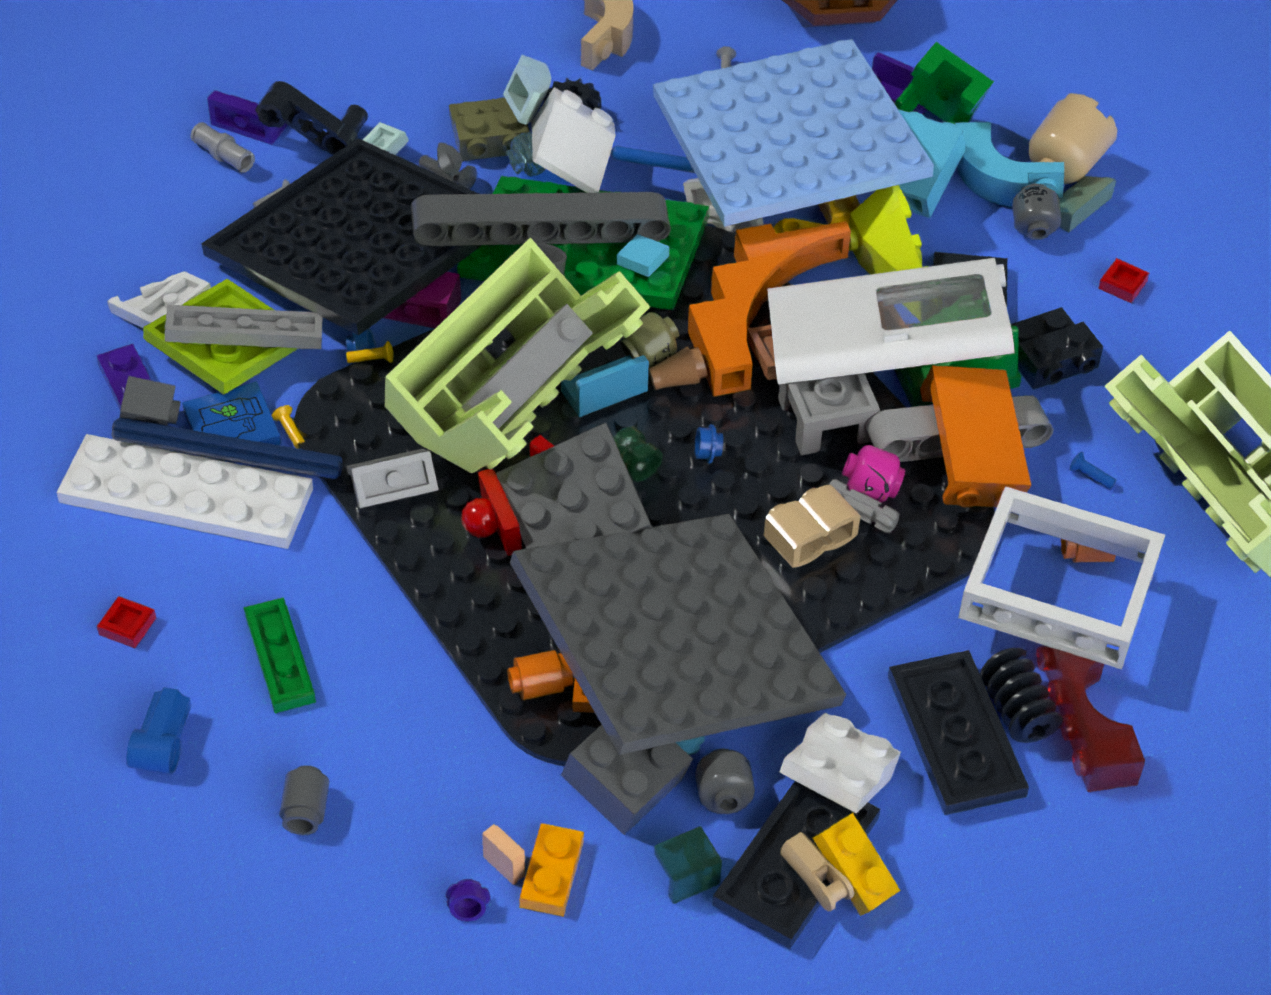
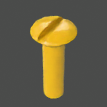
M386 341L383 347L346 353L348 363L383 358L391 363L394 357L393 348L389 341Z
M289 405L280 406L274 410L272 418L274 421L281 422L294 447L299 449V444L305 441L290 416L293 408Z

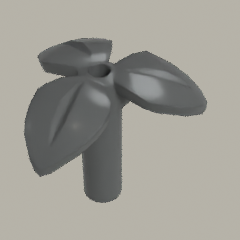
M438 143L437 160L428 155H423L419 159L420 167L468 189L476 181V168L467 165L459 171L462 157L454 147L448 144Z

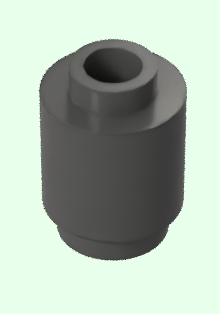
M305 765L286 774L279 815L283 820L282 825L284 829L298 835L313 834L317 831L318 825L324 820L329 779L318 768Z

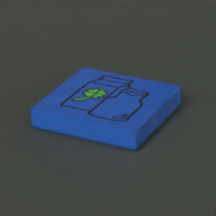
M257 382L236 387L226 394L217 392L182 402L183 411L191 430L281 445L280 434ZM202 456V457H205V458H210V459L225 461V460H223V459H218V458H212V457Z

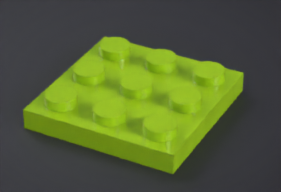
M225 279L181 305L274 310L229 279ZM166 314L143 327L144 340L222 394L228 393L298 349L165 342Z

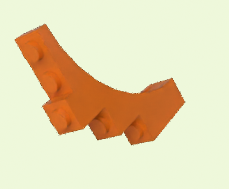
M847 221L782 233H775L772 224L736 230L734 258L737 263L713 267L711 294L714 301L689 305L688 333L694 348H699L704 359L708 374L706 379L713 397L750 390L753 363L747 344V329L750 327L760 307L768 299V288L781 287L797 275L821 264L848 258L851 230Z

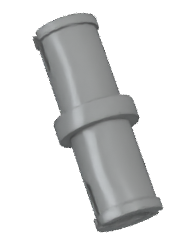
M200 122L193 127L190 135L191 140L210 151L212 158L220 162L225 161L242 173L252 168L255 155L238 145L232 136L227 133H219L204 122Z

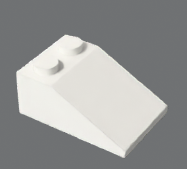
M554 87L532 120L533 162L587 193H598L616 136L612 117L599 108L592 110L583 105L582 100L573 92L568 90L561 92Z

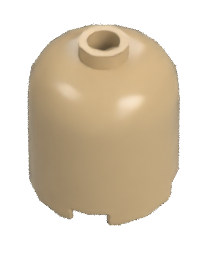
M1068 94L1065 99L1059 100L1032 135L1029 141V157L1031 162H1064V184L1080 181L1115 142L1117 127L1113 117L1109 115L1106 119L1103 113L1096 108L1099 104L1096 100L1083 94Z

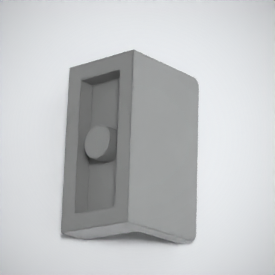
M426 449L414 450L346 466L347 473L352 477L359 508L439 490L431 453Z

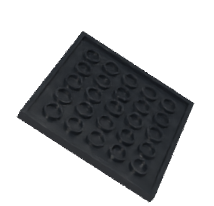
M358 138L201 243L204 256L312 312H316L323 318L359 336L482 246H426L418 243L413 233L412 202L424 195L479 193Z

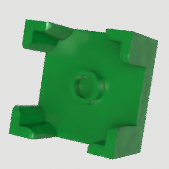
M935 42L915 66L911 74L914 78L898 97L895 106L899 110L910 113L920 104L945 122H950L954 125L955 123L970 122L994 81L938 42Z

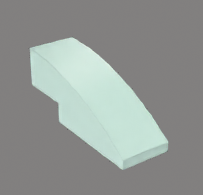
M521 55L503 95L518 122L526 125L536 116L551 85L552 78L546 63Z

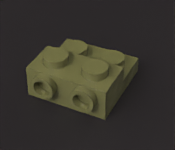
M505 97L449 104V116L457 150L462 157V161L530 153L528 124L525 125L518 122Z

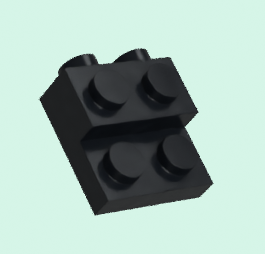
M1062 307L1011 324L1019 329L1018 370L1033 390L1048 384H1056L1063 379L1080 373H1088L1099 367L1103 345L1084 321L1075 324Z

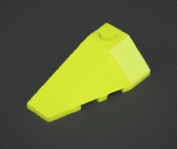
M899 185L876 190L850 213L849 228L851 235L849 251H853L859 265L870 275L923 268L920 249L922 243L919 234L911 235L906 218H910L912 213ZM941 300L902 305L921 324L931 320L943 311Z

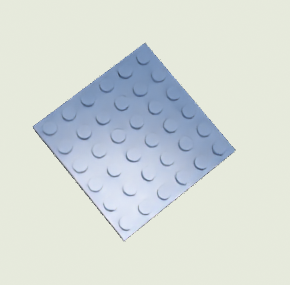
M852 39L836 41L832 44L814 48H805L797 52L771 56L748 63H739L727 68L704 71L700 74L653 84V96L724 227L933 177L934 165Z

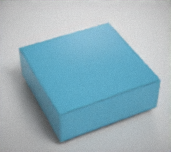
M637 234L617 254V265L649 277L669 257V246Z

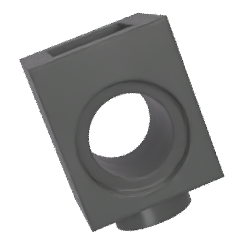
M128 376L120 418L168 426L169 423L176 424L181 401L174 400L176 386Z

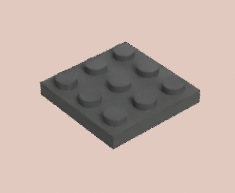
M607 423L496 473L520 525V533L526 549L621 532L635 533L646 529H653Z

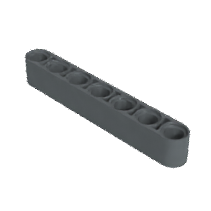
M656 192L424 195L416 198L411 204L414 238L418 243L426 246L524 244L529 238L535 243L544 244L629 243L637 234L654 241H660L666 238L671 231L665 198Z

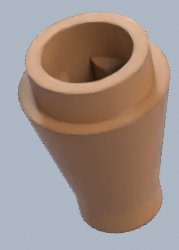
M686 347L659 364L650 367L648 370L655 390L664 387L700 383V379L708 376L704 359L698 347L691 350Z

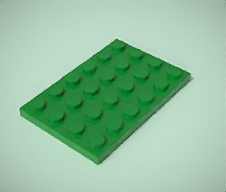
M501 176L492 194L587 192L576 186ZM599 190L598 193L611 192V191ZM665 199L671 231L666 238L657 242L669 246V257L649 277L617 265V254L628 243L548 245L560 248L566 253L567 260L564 277L581 296L620 271L650 307L674 310L710 217L709 206ZM523 244L482 245L458 263V274H460V278L485 281Z

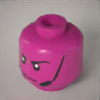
M867 445L861 448L858 455L849 454L842 475L849 477V491L853 489L882 503L888 497L895 498L902 484L905 469L900 467V459L897 455Z

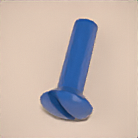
M1083 452L1078 453L1070 464V471L1080 470L1110 490L1117 481L1086 461Z

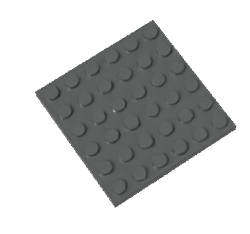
M730 514L656 526L653 529H646L641 532H621L513 551L510 560L512 568L619 755L841 706L847 695Z

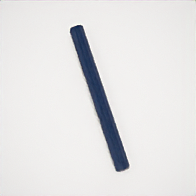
M118 418L112 425V438L121 442L337 479L343 469V459L340 456L125 418Z

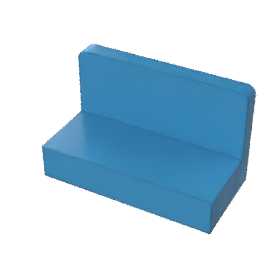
M630 355L576 375L571 381H561V392L577 415L582 417L648 391L649 361L644 355L634 359Z

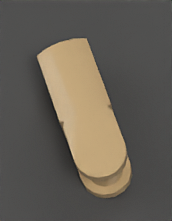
M800 832L784 843L780 851L781 856L806 883L826 911L834 910L836 902L842 898L849 900L854 897V889L850 881L824 857L804 833ZM825 879L831 883L827 887L822 883Z

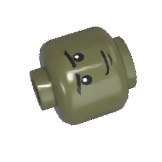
M654 312L642 316L640 319L643 324L629 337H624L620 341L626 356L630 355L634 359L644 355L649 361V368L676 353L677 343L675 339L679 337V331L674 322L669 317L663 319Z

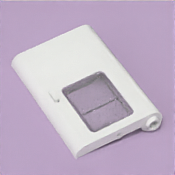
M995 258L768 288L778 384L1015 353L1011 324L1002 287H1006L1003 264L996 265Z

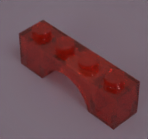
M1042 644V646L1037 648V663L1040 671H1046L1049 679V698L1054 700L1056 706L1058 705L1060 714L1063 717L1064 722L1061 726V733L1065 741L1070 740L1073 749L1072 761L1074 771L1077 776L1083 777L1087 792L1138 785L1145 759L1133 726L1113 721L1099 713L1092 706L1085 692L1090 686L1100 681L1104 664Z

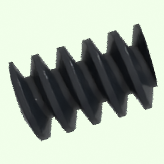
M1009 648L994 654L988 659L981 669L980 676L987 687L990 697L994 700L997 711L1001 713L1004 724L1009 727L1008 730L1012 739L1023 743L1036 742L1054 734L1061 728L1064 720L1060 713L1055 712L1056 704L1054 700L1048 698L1049 691L1047 687L1041 685L1042 679L1040 674L1033 672L1035 669L1034 663L1029 659H1024L1027 651L1023 648Z

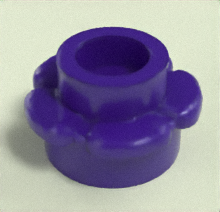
M464 879L452 884L445 894L448 899L447 906L451 915L461 921L479 919L486 911V904L490 902L489 890L485 887L482 888L480 882L472 879Z

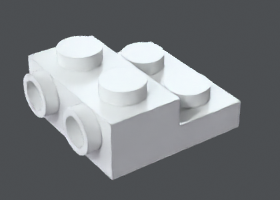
M824 713L807 728L803 742L784 758L780 773L857 813L891 780L901 752L893 748L887 739L868 735L856 729L850 720Z

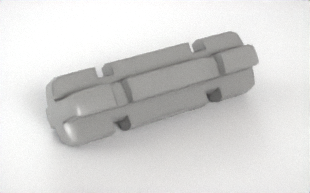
M837 479L830 482L829 485H832L859 513L861 520L869 524L872 521L876 522L875 527L886 533H890L896 527L900 515L896 510L886 505L881 508V502L853 489L849 491L848 485Z

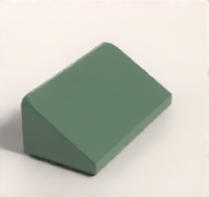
M1084 176V178L1064 192L1063 197L1059 198L1061 210V225L1059 227L1069 233L1104 205L1113 196L1116 180L1108 177Z

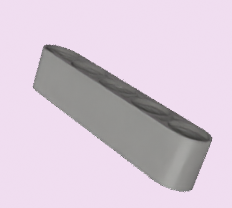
M1028 395L1012 397L1023 448L1036 447L1049 440L1054 429L1038 399ZM933 405L880 411L871 416L866 423L865 429L874 447L897 455L900 462L943 457Z

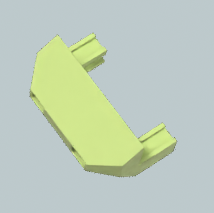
M529 238L386 376L385 407L414 440L423 447L470 473L484 466L491 470L505 457L510 459L527 444L523 438L534 427L531 424L536 417L533 410L538 405L541 407L546 406L559 394L556 387L563 380L571 381L582 370L578 364L590 352L600 346L607 350L622 336L627 338L643 324L640 317L650 306L620 271L581 296L536 243ZM566 304L593 332L499 429L494 425L493 421L512 403L502 390L466 412L462 408ZM506 328L516 340L495 360L485 347L493 343L492 340Z
M1228 331L1170 382L1140 355L1105 385V388L1114 397L1109 402L1110 406L1138 434L1145 430L1164 450L1159 457L1174 474L1181 470L1187 477L1182 484L1197 501L1203 497L1210 506L1205 512L1219 528L1223 527L1230 535L1226 544L1237 557L1244 561L1254 573L1262 569L1271 577L1270 374L1231 331ZM1242 418L1262 440L1261 444L1245 458L1224 435Z

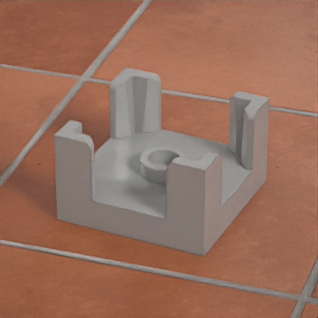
M864 373L779 384L778 400L783 411L788 410L791 403L797 418L795 440L801 455L815 453L820 450L822 431L858 424L856 439L858 444L872 442L865 427L868 419L880 412V408Z

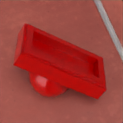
M487 469L478 472L482 498H475L466 504L461 516L462 525L470 535L478 538L489 537L497 531L507 555L510 556L513 554V551L522 549L520 525L495 471Z

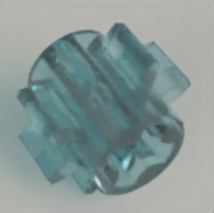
M531 132L517 135L511 142V150L506 151L510 159V165L515 173L519 174L524 170L531 177L544 172L545 168L533 162Z

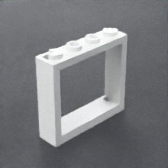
M1005 486L965 586L958 618L1122 669L1159 559L1165 534ZM1009 522L1142 563L1122 625L1117 626L983 584L1006 523ZM973 602L982 604L983 608L972 604ZM1107 644H1110L1119 647V650H1115L1106 646Z

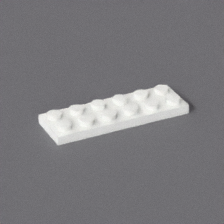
M86 434L56 493L59 503L288 549L313 491V483L311 478Z

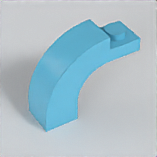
M991 122L955 123L958 128L963 129L966 147L957 165V171L963 182L977 195L993 203L1012 207L1013 198L1022 188L1030 184H1043L1054 190L1059 198L1063 197L1064 162H1018L1002 156L994 148L991 141Z

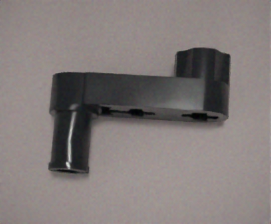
M276 81L269 87L255 110L259 121L264 125L281 128L286 123L322 150L332 155L358 139V132L368 119L366 110L354 104L348 107L345 115L340 120L295 87L283 81Z

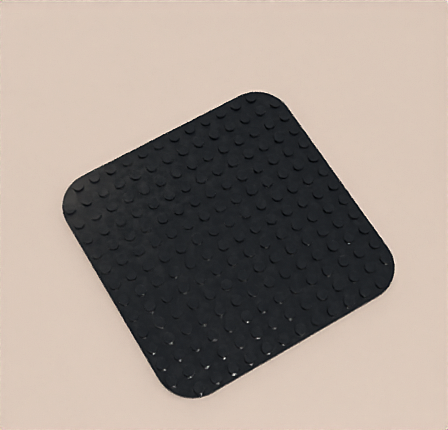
M706 226L674 310L650 307L642 315L654 312L663 319L669 317L674 322L679 331V337L675 339L677 343L676 353L686 347L689 350L694 349L688 333L689 305L714 301L711 294L713 267L737 263L734 258L736 232ZM787 282L782 286H790L791 284ZM768 299L760 307L749 328L771 325ZM504 328L492 340L493 343L485 347V349L496 360L516 339ZM434 329L393 346L394 357L391 363L384 358L356 362L319 379L305 393L295 413L294 423L305 441L299 444V449L336 455L343 459V469L337 479L318 477L508 739L525 753L544 762L565 766L570 753L602 724L596 713L573 712L574 675L573 685L564 687V691L560 693L522 700L519 692L512 693L507 669L514 667V658L555 650L557 654L561 652L510 564L512 555H507L497 531L489 537L478 538L470 535L462 525L461 516L466 504L475 498H482L478 472L487 470V466L470 473L423 447L414 440L385 407L386 376ZM622 336L607 350L600 346L590 352L578 364L582 370L577 375L626 357L620 345V341L624 337ZM749 344L748 348L753 363L750 390L713 397L706 377L700 379V383L664 387L655 390L648 373V391L579 417L561 392L560 382L556 387L559 394L546 406L541 407L538 405L533 410L536 417L531 424L534 427L523 438L527 444L510 459L505 457L498 465L492 468V471L494 470L497 473L530 458V442L539 435L556 446L607 423L652 527L730 514L819 653L969 576L995 513L994 507H961L959 505L944 504L942 496L948 487L944 457L900 462V467L905 469L900 489L895 498L888 497L880 505L881 508L886 505L900 514L896 527L890 533L876 528V522L874 521L869 524L860 519L858 535L851 541L834 550L825 551L805 565L792 567L764 537L765 519L770 510L779 504L799 501L802 495L809 489L829 485L834 479L848 485L849 477L843 476L842 473L849 454L858 455L862 447L874 445L872 442L858 444L856 440L858 424L822 431L820 450L815 453L801 455L795 440L797 418L791 403L789 409L783 411L778 400L779 384L777 380H767ZM873 372L864 373L880 411L906 408ZM711 424L715 426L717 433H723V450L720 457L715 456L712 463L708 464L706 459H696L695 438L698 427L709 428ZM419 449L430 451L439 490L368 507H358L352 477L347 473L346 466ZM521 537L522 549H526L523 539Z

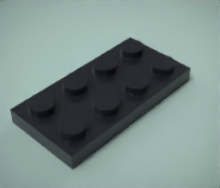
M969 650L889 667L888 679L944 815L1027 797L1029 786Z
M794 781L714 893L712 905L790 949L820 906V903L806 883L781 856L782 846L787 840L802 832L820 851L813 838L852 813L866 835H868L879 819L880 808L867 802L855 813ZM827 879L822 881L826 887L831 884Z

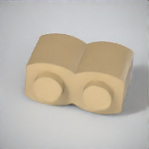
M825 485L809 489L802 495L799 501L779 504L772 508L765 519L764 537L792 567H799L813 561L825 551L839 548L856 537L859 530L860 515L832 485Z

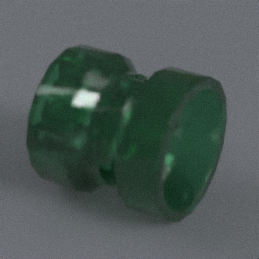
M626 427L613 437L629 475L634 481L639 482L649 478L661 465L663 460L662 452L654 444L646 443V437L637 427Z

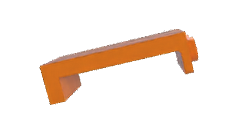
M932 365L920 391L922 401L933 402L948 477V487L942 496L944 504L959 505L961 507H997L1005 486L1022 492H1028L1031 487V481L1006 370Z

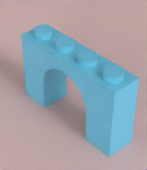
M898 109L934 165L933 177L900 184L899 187L912 213L931 218L966 150L963 129L950 122L941 123L928 119L918 112L909 113Z

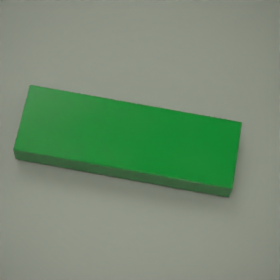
M284 597L243 607L274 713L316 703L315 692Z

